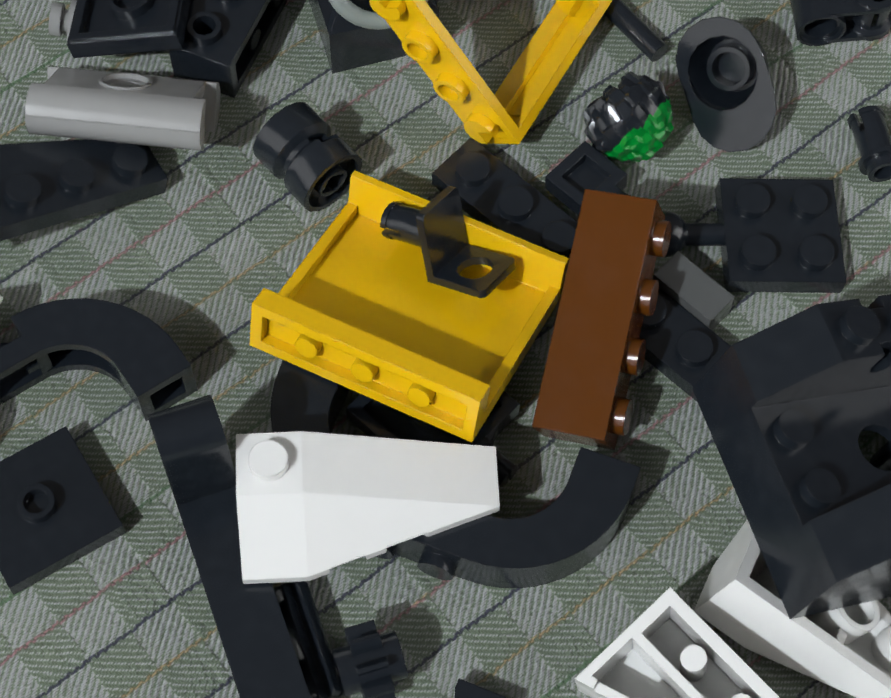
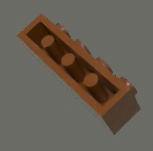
M585 189L532 427L544 437L615 450L618 435L626 436L633 413V400L626 398L631 375H640L646 353L645 339H639L644 315H653L658 299L659 282L652 279L657 257L664 258L666 256L671 238V222L665 221V215L657 200Z

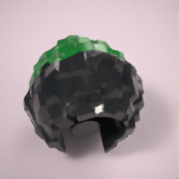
M630 71L621 77L618 88L609 85L603 91V96L590 103L582 114L587 125L584 132L592 142V147L605 154L608 159H618L621 162L649 160L664 146L663 143L674 128L671 123L673 111L670 98L666 95L663 82L655 81L647 75L641 76Z

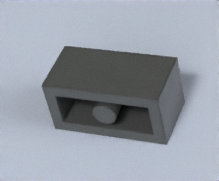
M679 251L653 276L654 280H658L659 288L711 330L730 313L735 297Z

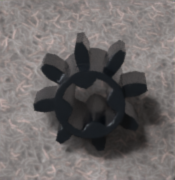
M374 620L344 628L347 645L331 650L345 697L360 692L363 698H396L393 682L408 678L404 656L396 632L393 630L379 634Z

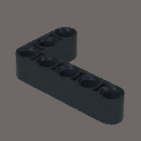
M210 394L149 414L148 419L240 698H311L272 583L243 584L236 502V474L225 432L212 395Z

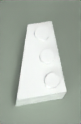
M671 587L574 678L578 691L591 698H780Z

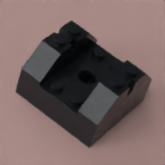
M891 294L878 296L868 307L862 306L859 299L816 304L733 344L692 388L789 619L891 597ZM861 431H874L888 440L883 447L873 454L870 462L866 460L859 448L858 438Z

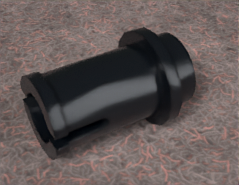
M879 106L862 107L858 109L863 123L859 122L858 116L855 113H852L847 119L848 126L852 130L861 156L858 161L859 170L863 175H868L869 180L872 182L890 180L891 135L884 118V111Z

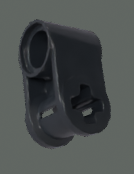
M790 0L797 40L808 46H822L835 42L859 40L874 41L883 38L891 29V0ZM874 15H878L876 24L871 26Z

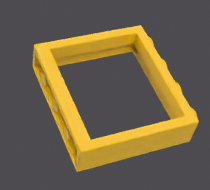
M369 0L372 9L386 20L402 41V48L406 54L417 61L433 82V88L438 96L448 102L464 123L466 133L482 144H520L612 2V0H555V4L494 94L425 0Z

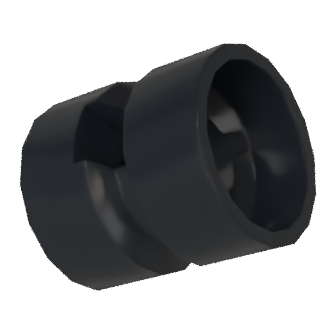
M306 102L293 103L274 114L262 127L253 145L254 155L275 177L284 179L285 188L310 212L320 211L340 199L349 190L351 174L354 170L360 172L362 168V158L337 134L331 136L330 126Z

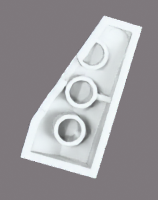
M307 431L236 434V502L243 584L310 581L329 574V569L364 556L366 559L386 553L388 547L421 535L430 537L500 511L496 447Z
M746 520L713 565L694 612L744 648L853 697L891 698V614L879 600L789 619L750 524Z

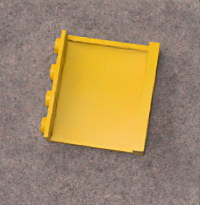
M354 170L350 177L347 204L279 293L263 288L252 302L249 345L472 443L560 300L569 258L463 215L468 244L515 259L516 268L485 298L474 297L430 283L427 280L421 247L399 240L387 239L382 235L384 228L380 227L382 214L385 208L393 201L402 202L407 206L420 210L430 201ZM483 264L472 265L462 270L460 275L470 279L480 278L490 273L492 268Z

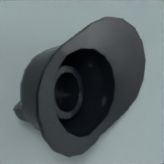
M721 16L700 20L688 28L679 41L675 59L678 76L693 122L701 137L714 148L727 152L747 151L764 140L773 127L777 111L775 90L768 70L766 52L752 32L737 20Z

